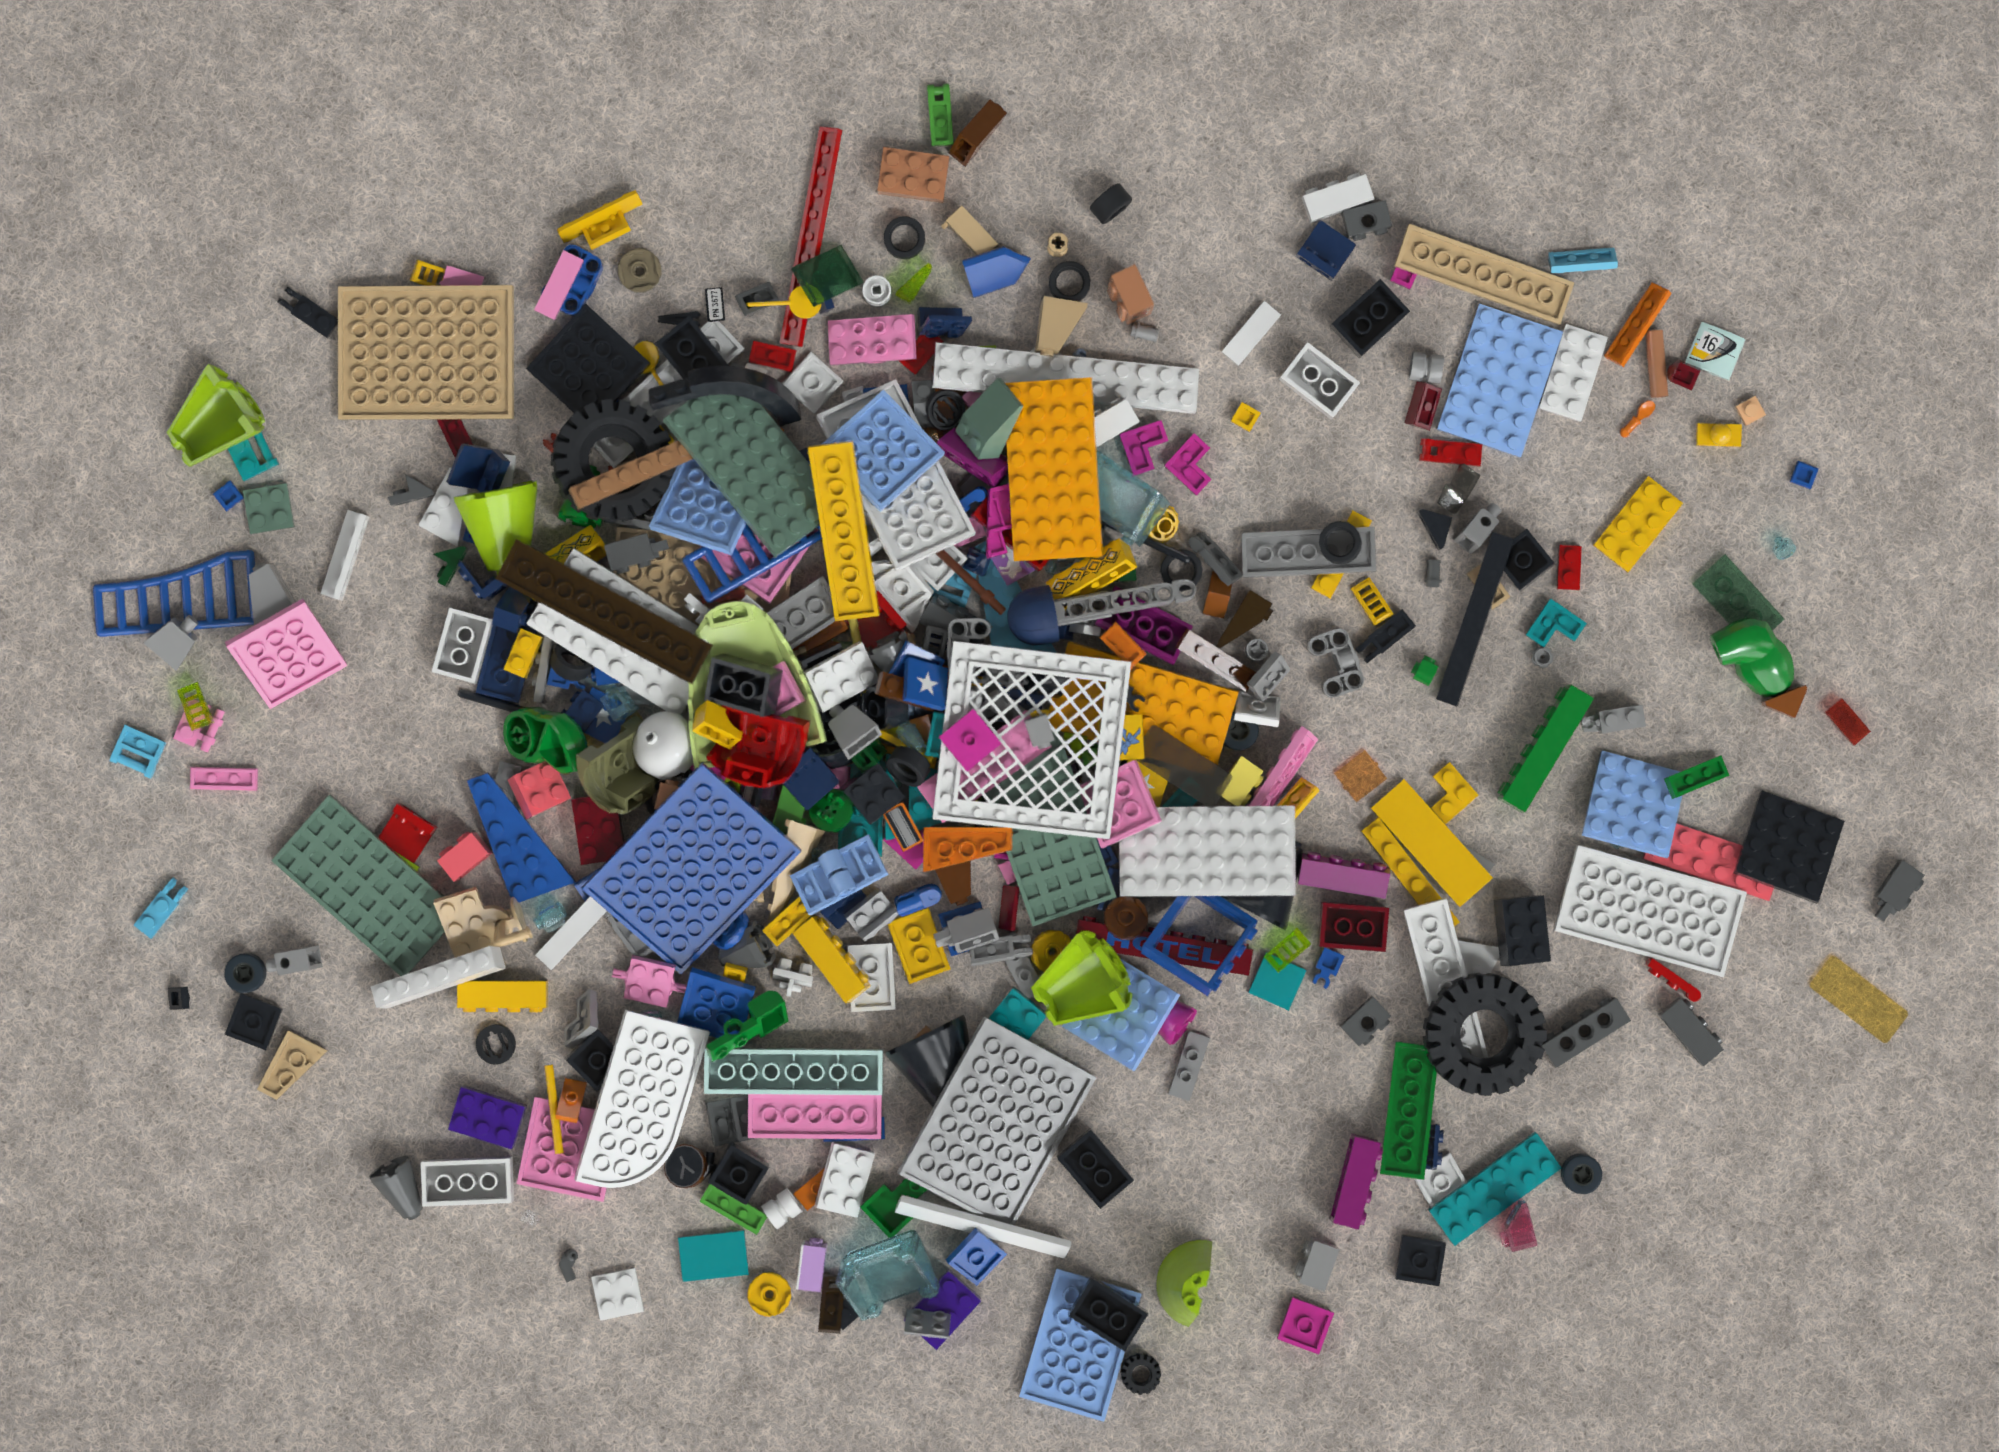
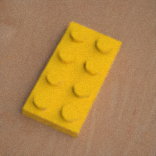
M1647 476L1593 546L1628 573L1683 503L1650 476Z

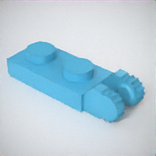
M174 877L157 894L134 924L137 929L150 939L163 926L179 905L178 902L188 891V888L183 886L177 892L174 899L170 897L168 893L177 882Z

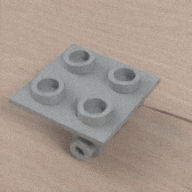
M907 1309L904 1334L949 1339L951 1314L942 1311L929 1312L921 1309Z

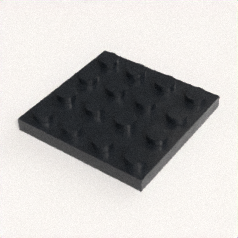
M585 304L526 369L575 413L593 402L596 404L601 400L612 399L613 402H616L651 363L594 310Z
M1761 790L1733 873L1817 904L1819 903L1845 821Z

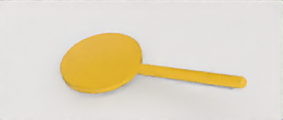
M802 285L791 292L789 300L748 302L747 306L789 305L794 315L807 319L819 312L822 299L815 288Z
M649 341L638 343L634 348L651 363L642 374L651 372L659 386L664 385L654 369L659 360V351L656 345Z

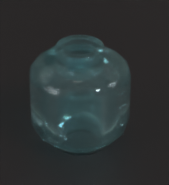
M548 900L535 909L536 917L533 918V921L539 930L543 928L546 932L550 933L564 925L566 922L565 917L568 915L559 901Z

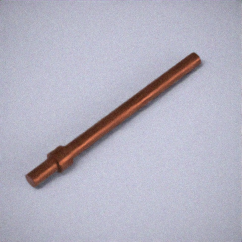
M945 550L935 553L981 597L980 600L986 605L989 604L1000 616L1006 611V608L994 598L995 595L989 589L986 590Z

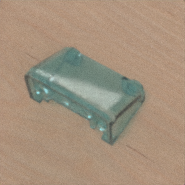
M1097 450L1101 520L1123 535L1121 539L1130 546L1135 543L1140 547L1169 507L1170 502L1156 489Z
M915 1230L906 1231L848 1253L840 1263L835 1282L862 1321L878 1317L886 1302L916 1291L919 1292L922 1298H932L938 1294L940 1288L923 1242Z

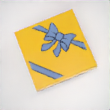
M1143 714L1125 715L1119 760L1145 759ZM1101 718L1098 720V733H1100Z

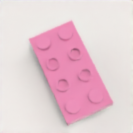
M913 314L828 321L830 365L873 364L916 359L915 316Z

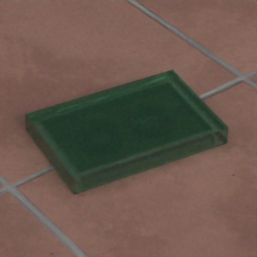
M842 245L804 261L791 269L813 307L864 283Z

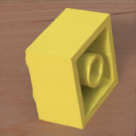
M1239 756L1214 793L1233 806H1245L1251 798V795L1248 793L1252 787L1257 788L1264 779L1261 776L1263 770L1244 757Z

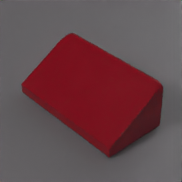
M1417 381L1404 423L1430 431L1442 388Z
M1003 885L999 929L1014 931L1016 928L1019 886Z

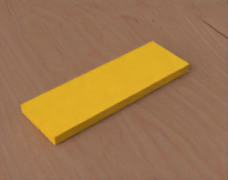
M1405 779L1371 808L1459 907L1464 905L1493 879Z

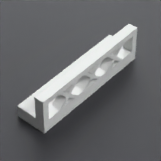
M347 510L320 594L343 601L370 518L369 516Z

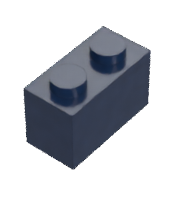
M509 586L495 606L492 625L517 633L521 626L526 625L529 615L533 614L537 607V602Z

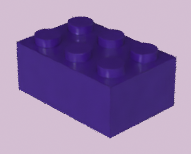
M462 1086L448 1130L513 1149L527 1105L468 1086Z
M948 1268L912 1309H921L929 1312L942 1311L951 1314L950 1336L981 1302V1297ZM921 1336L935 1350L947 1339Z

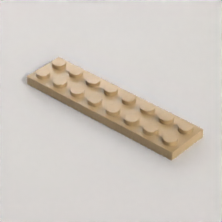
M1408 224L1394 267L1557 325L1561 324L1574 286L1572 281L1412 224Z

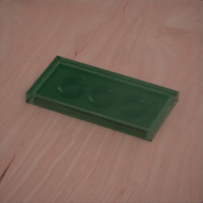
M1726 554L1720 557L1692 583L1728 624L1747 617L1767 621L1770 628L1774 630L1784 620L1783 616Z

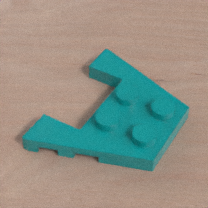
M886 754V761L891 754ZM885 767V772L887 774H890L887 768ZM930 768V772L923 782L938 773V770ZM909 786L908 812L918 831L924 829V827L941 824V820L932 819L933 809L917 788L918 786ZM885 820V840L894 839L895 836Z

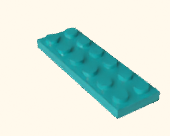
M1534 1132L1428 1210L1452 1244L1456 1246L1558 1172L1562 1167L1539 1135Z

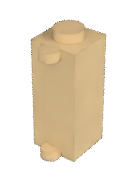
M963 206L958 208L941 226L944 230L949 226L976 255L998 247V243Z

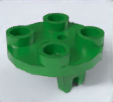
M832 789L809 809V815L813 824L820 830L837 833L850 822L854 808L841 790Z

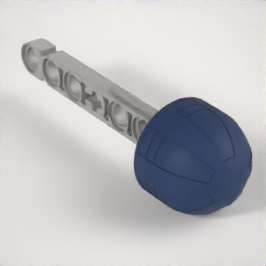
M1182 579L1172 581L1171 584L1165 582L1108 593L1107 591L1055 600L1049 585L1023 590L1014 597L1008 608L1007 620L1014 636L1026 644L1043 645L1059 642L1058 626L1112 617V614L1169 605L1174 600L1175 603L1186 602L1194 597L1196 586L1191 580ZM1183 585H1188L1192 592L1190 595H1182L1179 588ZM1161 589H1166L1169 591L1170 597L1161 599L1157 593ZM1138 593H1145L1148 596V601L1139 603L1136 600V595ZM1129 595H1132L1133 605H1130V601H1125L1123 606L1115 603L1118 597H1121L1124 601L1129 600ZM1100 600L1104 603L1105 607L1103 610L1097 611L1092 607V603ZM1074 604L1081 605L1083 608L1082 613L1078 615L1073 614L1070 610L1071 606ZM1063 606H1067V615H1068V616H1066V617H1065V609H1064Z

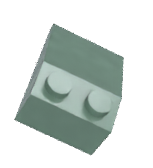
M997 378L963 414L955 432L977 459L999 458L1023 405L1003 380Z

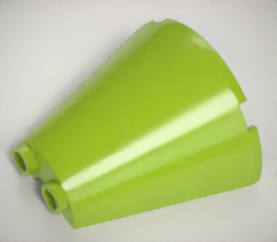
M208 364L203 370L166 432L171 439L172 446L177 450H182V460L189 467L259 434L265 428L262 425L265 422V418L253 397L238 381L234 383L233 380L227 379L228 373L211 364Z
M537 480L513 484L511 487L454 497V502L488 571H497L498 575L516 539L532 546L538 487Z
M1090 931L1078 933L1031 987L1034 998L1038 1002L1045 1004V1015L1054 1026L1121 1012L1128 1009L1132 1002V993L1128 991V986L1131 982L1121 959L1103 938L1098 940L1095 938V933Z
M1193 1240L1179 1245L1168 1253L1158 1270L1156 1289L1162 1307L1172 1319L1187 1327L1192 1324L1200 1311L1203 1299L1198 1296V1290L1203 1286L1206 1287L1211 1270L1212 1241Z

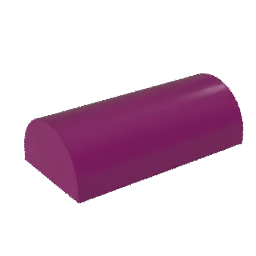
M1114 586L1112 592L1119 591L1122 589H1120L1117 586ZM1129 595V600L1124 601L1121 597H1118L1115 603L1123 606L1125 601H1130V605H1133L1132 595ZM1136 597V600H1137L1139 603H1145V602H1146V601H1144V600H1142V599ZM1157 607L1112 614V617L1097 619L1095 623L1096 626L1107 631L1117 622L1143 650L1171 665L1175 664L1181 652L1175 647L1186 628L1189 630L1193 628L1192 625Z

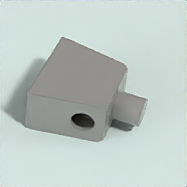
M1490 503L1486 509L1481 508L1454 541L1468 553L1472 554L1482 545L1499 523L1496 517L1501 512V509L1494 503Z
M188 615L182 623L174 617L149 636L144 644L176 671L198 638L192 632L198 625V621L191 615Z
M836 705L830 710V715L833 719L829 721L828 725L848 760L882 735L877 724L854 705L849 706L845 710L840 705Z
M319 945L275 953V958L266 960L267 971H277L278 975L323 967Z

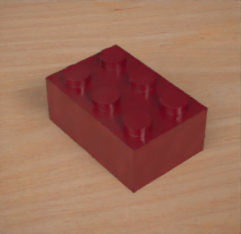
M590 797L571 799L581 865L606 862L625 843L621 815L619 813H609L599 808Z
M1321 902L1317 946L1386 952L1389 908Z

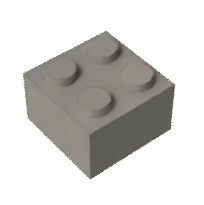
M1312 1236L1310 1241L1306 1240L1302 1249L1304 1258L1302 1262L1298 1261L1294 1271L1299 1283L1325 1292L1340 1249L1332 1243Z

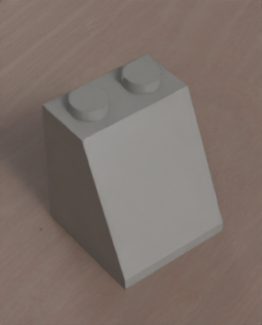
M264 562L252 568L254 572L249 574L254 625L296 602L276 566L264 564Z

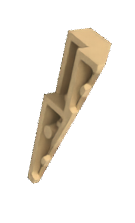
M786 819L785 826L788 827L787 837L802 850L773 880L771 891L775 892L773 903H768L767 909L770 913L766 923H764V927L785 910L796 889L790 875L807 867L825 831Z

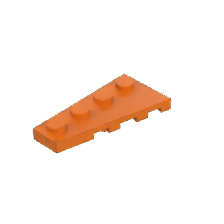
M924 827L923 872L1011 851L1013 828Z

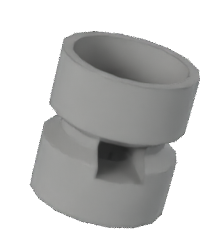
M1413 351L1410 361L1409 380L1422 381L1423 378H1426L1427 382L1440 384L1444 366V355L1431 354L1427 357L1425 353Z

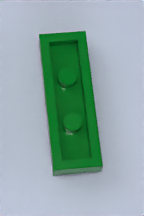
M1722 755L1666 777L1664 781L1671 798L1674 799L1730 775Z

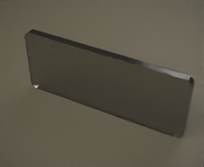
M1152 725L1144 736L1145 759H1135L1209 808L1217 805L1232 780V775L1157 725Z

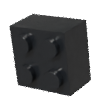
M1525 529L1514 538L1515 540L1504 569L1506 575L1520 592L1556 565L1528 529Z
M879 763L863 773L859 771L840 787V790L870 825L905 798Z
M597 1029L577 1045L564 1059L598 1092L602 1088L614 1045Z
M731 1141L710 1174L708 1183L747 1205L768 1171L769 1163Z

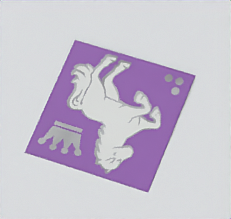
M1006 545L1008 553L991 559L1008 586L1036 569L1026 561H1014L1013 550Z

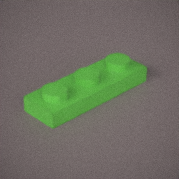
M709 1184L699 1201L756 1235L767 1219L763 1211L749 1203L744 1205Z

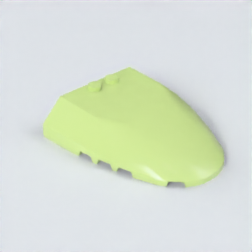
M729 602L711 609L696 629L695 635L714 645L694 683H688V724L694 768L696 769L702 762L709 768L715 767L711 761L707 760L706 755L713 749L716 743L692 732L695 710L706 701L705 694L711 657L723 653L770 667L785 661L806 701L780 716L787 718L791 715L810 720L805 747L827 742L819 710L807 678L797 657L774 620L765 611L746 602Z

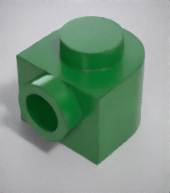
M1424 655L1421 662L1416 661L1411 670V673L1414 674L1413 679L1429 686L1439 667L1435 665L1436 660Z

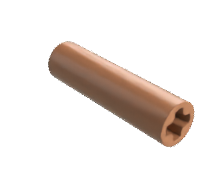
M1663 330L1647 331L1645 336L1651 398L1667 397L1668 385Z

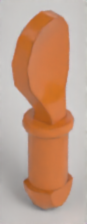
M1646 400L1638 407L1637 416H1633L1627 425L1620 430L1621 437H1628L1641 424L1640 421L1649 417L1655 410V403L1653 401Z

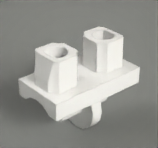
M781 958L777 968H774L773 979L786 981L780 982L779 988L787 989L786 996L791 997L792 991L801 993L802 986L794 984L812 987V965L801 963L799 973L791 972L792 961Z

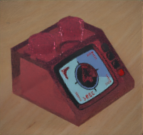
M1521 1198L1515 1202L1501 1226L1503 1232H1499L1502 1245L1511 1252L1538 1246L1527 1202Z

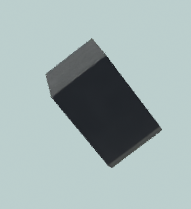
M1425 509L1419 510L1417 514L1437 550L1444 548L1452 517Z

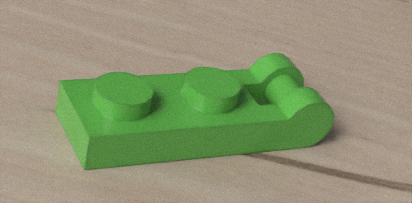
M949 83L936 87L934 85H927L932 147L953 145ZM935 95H943L944 100L935 101Z

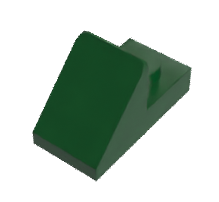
M460 546L433 554L448 563L447 566L443 565L437 574L439 578L437 583L448 587L459 568L457 563L463 561L469 550L468 548Z

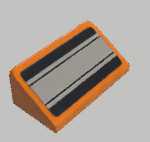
M903 802L892 807L883 815L903 852L924 841Z

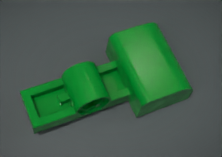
M773 990L766 991L748 1003L749 1020L744 1023L738 1019L726 1021L724 1024V1035L706 1045L707 1054L711 1061L714 1062L717 1059H722L733 1049L744 1046L748 1040L756 1035L762 1038L787 1023L786 1004L782 996ZM732 1031H739L737 1034H730Z
M907 1178L893 1191L884 1183L860 1208L891 1240L913 1219V1217L895 1213L896 1205L901 1195L918 1199L927 1189Z

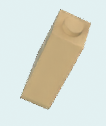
M1044 296L1040 305L1035 352L1053 357L1054 354L1058 355L1087 309L1088 303Z

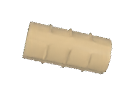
M1054 233L1048 238L1047 250L1053 257H1062L1067 253L1069 240L1063 233ZM1056 241L1060 242L1061 246L1059 249L1055 248Z

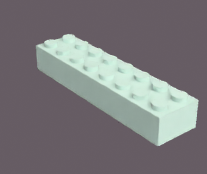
M705 1048L704 1094L882 1095L883 1049L735 1048L726 1057L712 1062Z

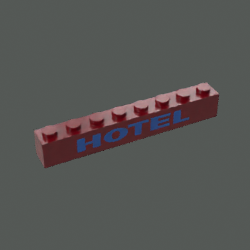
M1083 916V920L1078 919L1075 936L1082 931H1090L1095 933V938L1098 940L1103 938L1118 954L1147 958L1141 954L1143 944L1155 928L1149 927L1148 931H1144L1139 937L1132 940H1121L1110 934L1104 923L1096 922L1095 917ZM1170 931V935L1165 934L1156 946L1157 950L1179 964L1217 970L1233 948L1232 945H1227V940L1214 938V942L1205 941V936L1193 934L1192 938L1183 937L1184 933ZM1244 944L1246 949L1240 958L1237 956L1232 961L1234 966L1229 973L1249 976L1253 949L1249 948V944Z

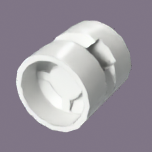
M875 275L869 277L863 285L862 292L865 301L869 305L881 307L889 302L892 290L886 278Z
M788 1188L777 1194V1200L771 1199L761 1206L776 1229H779L788 1222L787 1217L794 1218L803 1212L800 1204Z

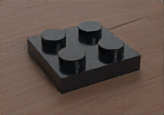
M240 993L224 1035L267 1050L283 1008Z
M1402 1235L1395 1279L1439 1286L1446 1242Z

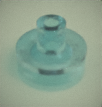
M1779 536L1774 540L1775 544L1772 551L1777 559H1787L1796 551V546L1792 539H1783Z

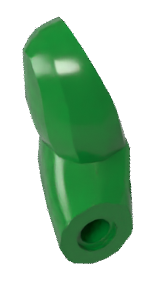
M1746 617L1734 621L1710 635L1712 647L1720 664H1735L1737 676L1755 694L1763 697H1775L1783 694L1791 687L1794 680L1792 656L1786 645L1775 636L1767 621Z
M526 707L511 712L504 721V742L513 757L527 763L540 764L547 762L560 774L578 771L576 755L588 748V744L580 726L569 715L550 712L542 707Z

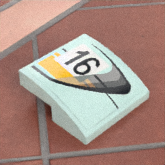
M1701 322L1685 362L1707 371L1711 375L1729 380L1745 339Z

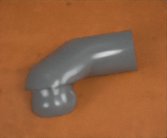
M573 1249L566 1250L559 1261V1267L566 1282L576 1279L572 1267L578 1259V1253Z

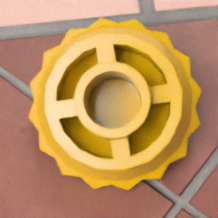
M1158 502L1157 504H1151L1150 508H1146L1144 514L1141 515L1140 533L1162 543H1167L1178 530V513L1168 503Z

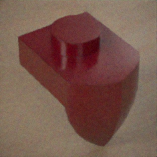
M1677 360L1668 367L1667 376L1670 382L1692 391L1702 369Z

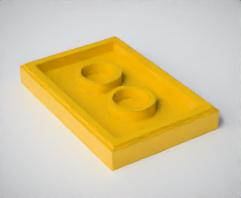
M929 907L904 917L895 918L893 922L888 924L909 984L951 969L943 946L937 947L933 934L938 932Z

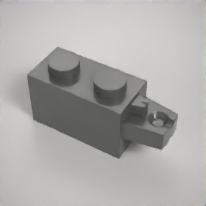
M647 533L604 545L611 571H616L617 575L629 572V567L638 565V568L650 566L651 561L660 557L658 552L669 549L667 540L655 542V538L649 539Z
M1898 860L1874 895V897L1879 899L1877 904L1880 906L1874 916L1881 921H1885L1890 913L1895 915L1897 911L1905 910L1911 902L1910 896L1914 891L1917 892L1923 885L1924 881L1922 879L1925 875L1904 860Z

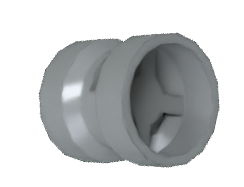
M1253 639L1248 642L1245 647L1246 656L1252 661L1264 659L1268 654L1266 642L1261 639Z

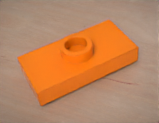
M1117 622L1100 637L1122 661L1131 662L1130 670L1147 654Z
M565 1078L555 1119L573 1123L578 1122L587 1082Z
M825 1167L793 1193L807 1211L815 1205Z

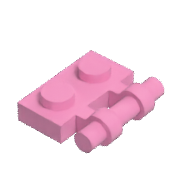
M189 698L173 739L195 747L199 739L203 741L200 750L208 753L211 745H214L216 741L214 737L218 727H221L223 724L222 718L225 711L216 709L214 716L208 714L211 709L210 705ZM205 721H208L211 724L205 735L201 731Z

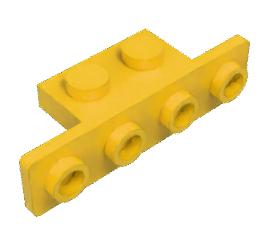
M636 190L625 193L622 197L605 203L602 207L585 213L582 217L572 222L565 223L557 229V232L563 243H567L584 234L591 250L631 231L624 214L641 206L643 203Z

